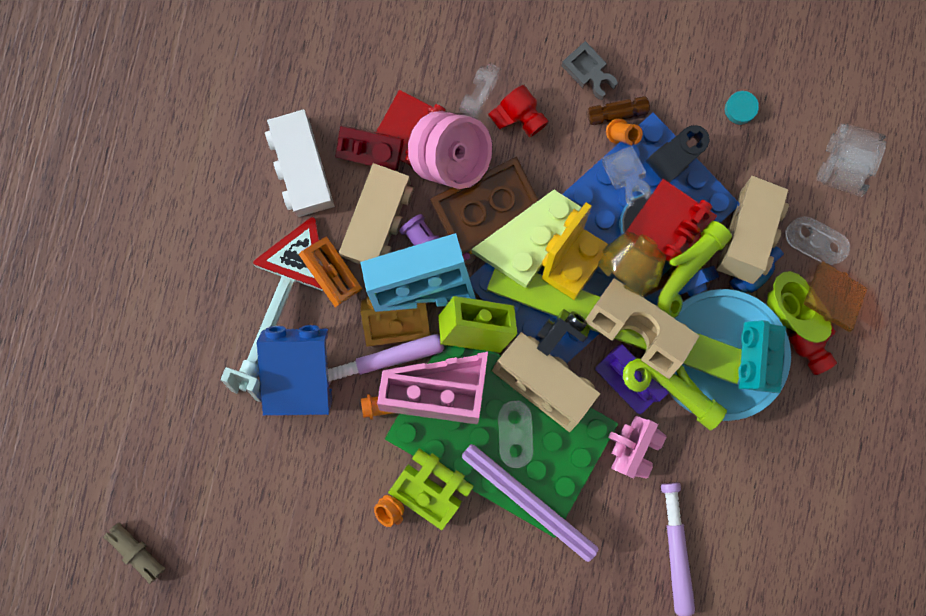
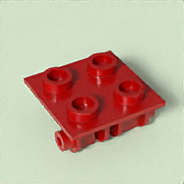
M399 90L376 133L404 139L400 161L412 167L408 157V143L413 128L427 114L438 111L446 112V109L438 104L432 107Z
M662 179L626 232L670 262L671 259L681 255L701 238V232L711 221L716 219L717 215L710 211L712 205L707 201L701 200L698 203L668 181Z

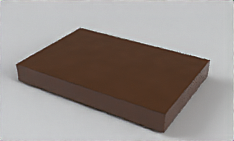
M517 156L486 171L481 180L469 188L456 189L452 187L430 198L447 235L456 233L463 255L472 251L479 243L539 201Z

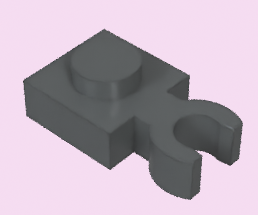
M586 41L562 61L561 66L582 88L590 83L593 86V94L600 100H603L606 95L600 88L602 83L609 84L613 90L618 84L613 75L602 72L607 63Z

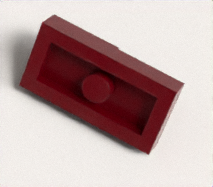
M343 125L340 126L335 157L370 166L374 163L397 171L399 169L404 139Z

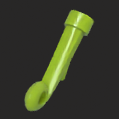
M711 221L701 232V238L693 246L670 260V265L678 267L663 287L657 306L671 317L676 318L682 310L683 301L678 294L680 290L718 250H722L732 239V234L724 225L717 221Z
M641 359L630 361L624 367L623 380L629 389L635 392H642L650 385L651 379H654L697 416V421L709 430L716 428L727 413V409L714 399L710 400L703 394L688 376L683 365L676 371L677 375L673 374L670 379L641 361ZM635 371L641 372V382L635 379Z

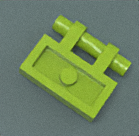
M419 448L412 460L420 464L422 468L418 471L408 464L388 493L437 528L443 530L462 503L461 500L452 495L454 491L457 490L467 497L474 486L463 479L464 475L457 470L453 472L441 464L439 457L433 453L428 455ZM430 473H433L447 483L444 488L428 478Z

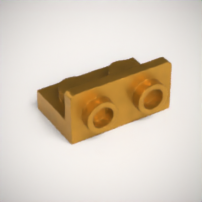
M369 296L361 300L360 312L366 347L413 341L430 336L426 303H417V308L375 312Z

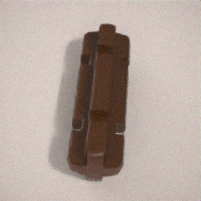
M642 96L634 98L633 101L627 99L607 103L604 107H601V105L592 106L587 111L588 120L591 125L602 124L604 120L611 122L617 118H632L633 114L636 116L647 115L650 111V104L648 98Z

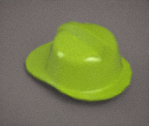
M791 271L782 272L777 276L773 284V290L767 295V306L777 315L786 328L794 330L807 341L815 343L824 342L831 334V321L806 280L799 274Z

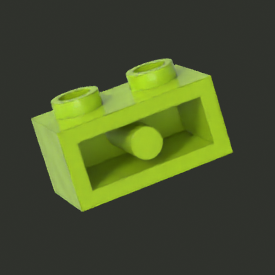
M453 296L438 316L440 343L443 345L501 353L517 335L513 305Z

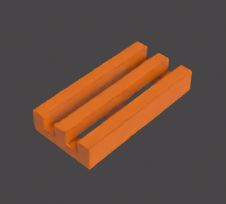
M327 236L298 254L335 308L363 289ZM319 248H322V250L324 251V253L329 258L332 264L328 263V261L326 260L322 252L319 250ZM338 273L340 274V276L342 277V279L344 280V282L346 283V285H347L348 288L350 289L349 291L346 289V287L344 286V284L341 282V280H340L339 277L337 276Z

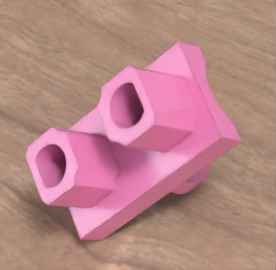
M635 416L631 426L625 424L620 435L610 432L608 438L616 442L611 453L616 456V459L611 469L633 479L635 476L647 479L652 471L653 463L643 457L648 447L657 451L661 449L667 438L664 433L657 429L658 424Z

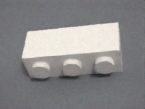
M305 110L267 120L270 131H266L265 135L270 150L275 149L278 161L274 162V167L278 179H284L287 191L282 192L287 209H293V212L298 217L335 207L310 120Z

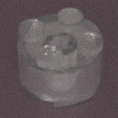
M841 123L836 134L833 133L828 142L826 151L830 152L826 163H822L816 180L822 182L825 186L863 197L870 185L864 184L866 178L869 179L870 176H875L886 147V141H883L886 135L849 123Z

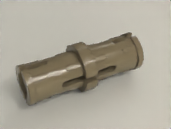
M120 522L109 530L110 533L104 535L103 538L124 557L122 561L126 565L131 564L149 584L154 582L160 576L159 574L163 573L166 569L145 549L147 545L143 541L139 543Z

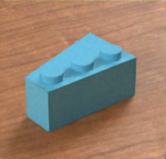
M456 233L360 262L366 292L375 312L417 308V303L436 302L437 307L446 306L447 301H450L453 296L476 299Z

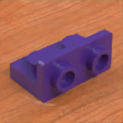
M621 344L615 347L595 367V371L637 414H642L653 402H660L669 392L654 379H651L650 385L642 392H635L629 389L623 380V370L630 361L636 358ZM635 371V379L641 382V372Z

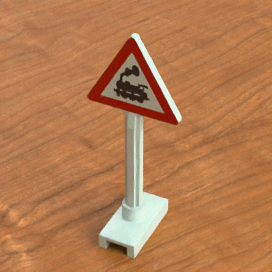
M310 217L253 261L255 267L281 276V279L247 360L243 361L239 371L226 367L223 372L221 381L231 392L238 393L239 389L245 392L247 390L256 401L262 402L260 381L258 380L259 366L256 343L261 331L271 326H277L295 282L323 291L298 255L302 250L319 241L314 217Z

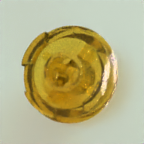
M626 231L602 249L603 256L598 265L607 276L613 273L618 279L626 283L624 285L625 289L644 296L653 287L659 286L666 256L657 248L658 244L644 234L639 236Z

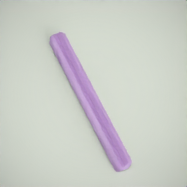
M471 444L462 454L463 460L585 561L589 562L596 556L599 549L595 544L479 448Z

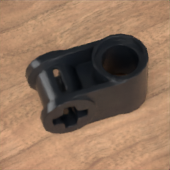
M691 125L680 132L669 143L666 142L645 162L661 180L665 179L670 183L706 150L710 142L709 134L702 126ZM694 138L697 143L689 148L686 143Z

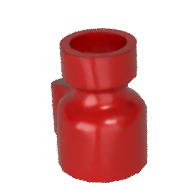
M525 84L509 93L488 114L499 130L518 121L522 122V129L529 138L537 134L549 123L543 113L536 111L537 101Z
M832 324L831 334L824 342L815 343L807 341L795 331L788 335V339L796 353L800 357L808 358L807 365L813 375L821 374L837 364L832 353L825 350L827 341L836 333Z

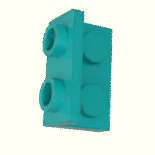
M764 320L744 322L741 334V364L738 370L740 378L739 389L781 393L786 326L773 325L769 321Z

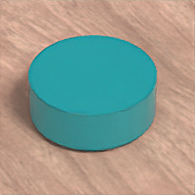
M747 91L735 92L725 104L727 118L739 125L750 122L759 110L757 98Z

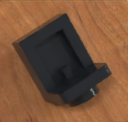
M563 309L554 322L548 319L539 330L537 335L541 339L536 349L548 356L567 331L581 342H584L588 338L590 328L580 314L574 311L569 313Z

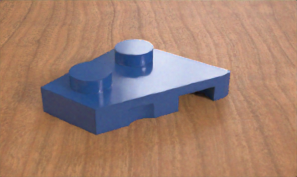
M715 266L699 270L678 294L682 295L687 292L689 297H692L707 290L706 283L720 277ZM662 289L644 298L657 306Z

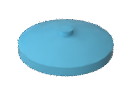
M729 289L709 290L692 296L683 302L681 312L674 318L698 334L741 350V334L744 322L764 320L769 321L773 325L783 326L777 315L765 303L744 292ZM786 330L781 390L786 383L791 365V348ZM683 365L688 376L703 394L710 400L714 399L727 409V413L722 421H733L750 417L770 405L779 395V393L739 389V380L737 384H733ZM669 392V394L671 395V397H672L680 406H682V407H683L684 409H686L687 411L691 412L686 406H684L677 398H675V397Z

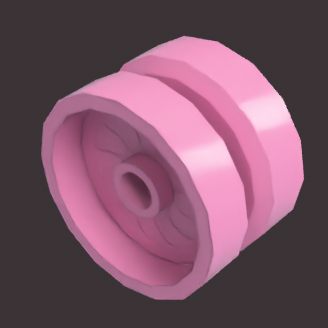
M445 111L431 112L421 118L413 128L408 143V157L413 170L421 178L456 189L469 188L480 181L488 170L492 158V140L488 129L481 121L475 118Z

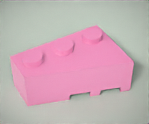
M488 352L458 359L457 357L436 363H422L383 370L377 402L379 410L478 424Z

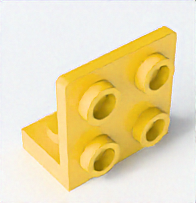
M587 202L580 211L574 209L564 223L566 229L560 236L556 233L545 249L548 253L541 264L545 267L542 280L573 300L579 295L611 248L609 244L584 229L592 207Z

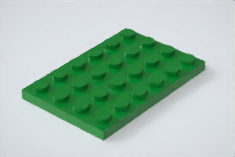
M444 345L443 352L432 355L428 364L446 361V359L457 357L458 359L488 352L478 424L399 414L385 440L412 456L415 455L419 448L428 455L433 453L440 458L439 462L451 471L455 472L457 470L464 475L463 479L474 486L472 489L474 492L555 538L556 536L463 460L462 454L471 444L475 445L565 520L609 442L610 432L614 433L619 423L590 407L580 422L571 432H568L492 372L495 364L501 357L500 355L492 351Z

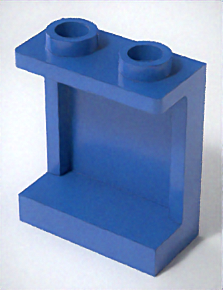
M306 325L299 329L271 326L261 331L256 343L263 416L329 415L333 399L328 379L326 347L328 329H319L315 325Z

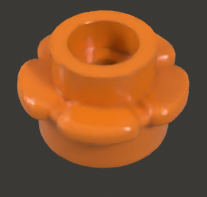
M384 495L375 505L374 513L382 525L391 527L394 524L399 525L402 523L404 506L396 498Z

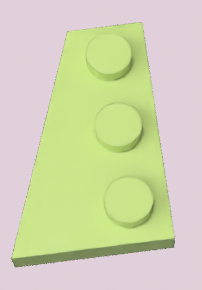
M553 190L472 249V253L524 288H527L542 266V261L548 253L545 251L548 243L556 233L560 236L566 229L564 226L566 219L574 209L580 211L581 206Z

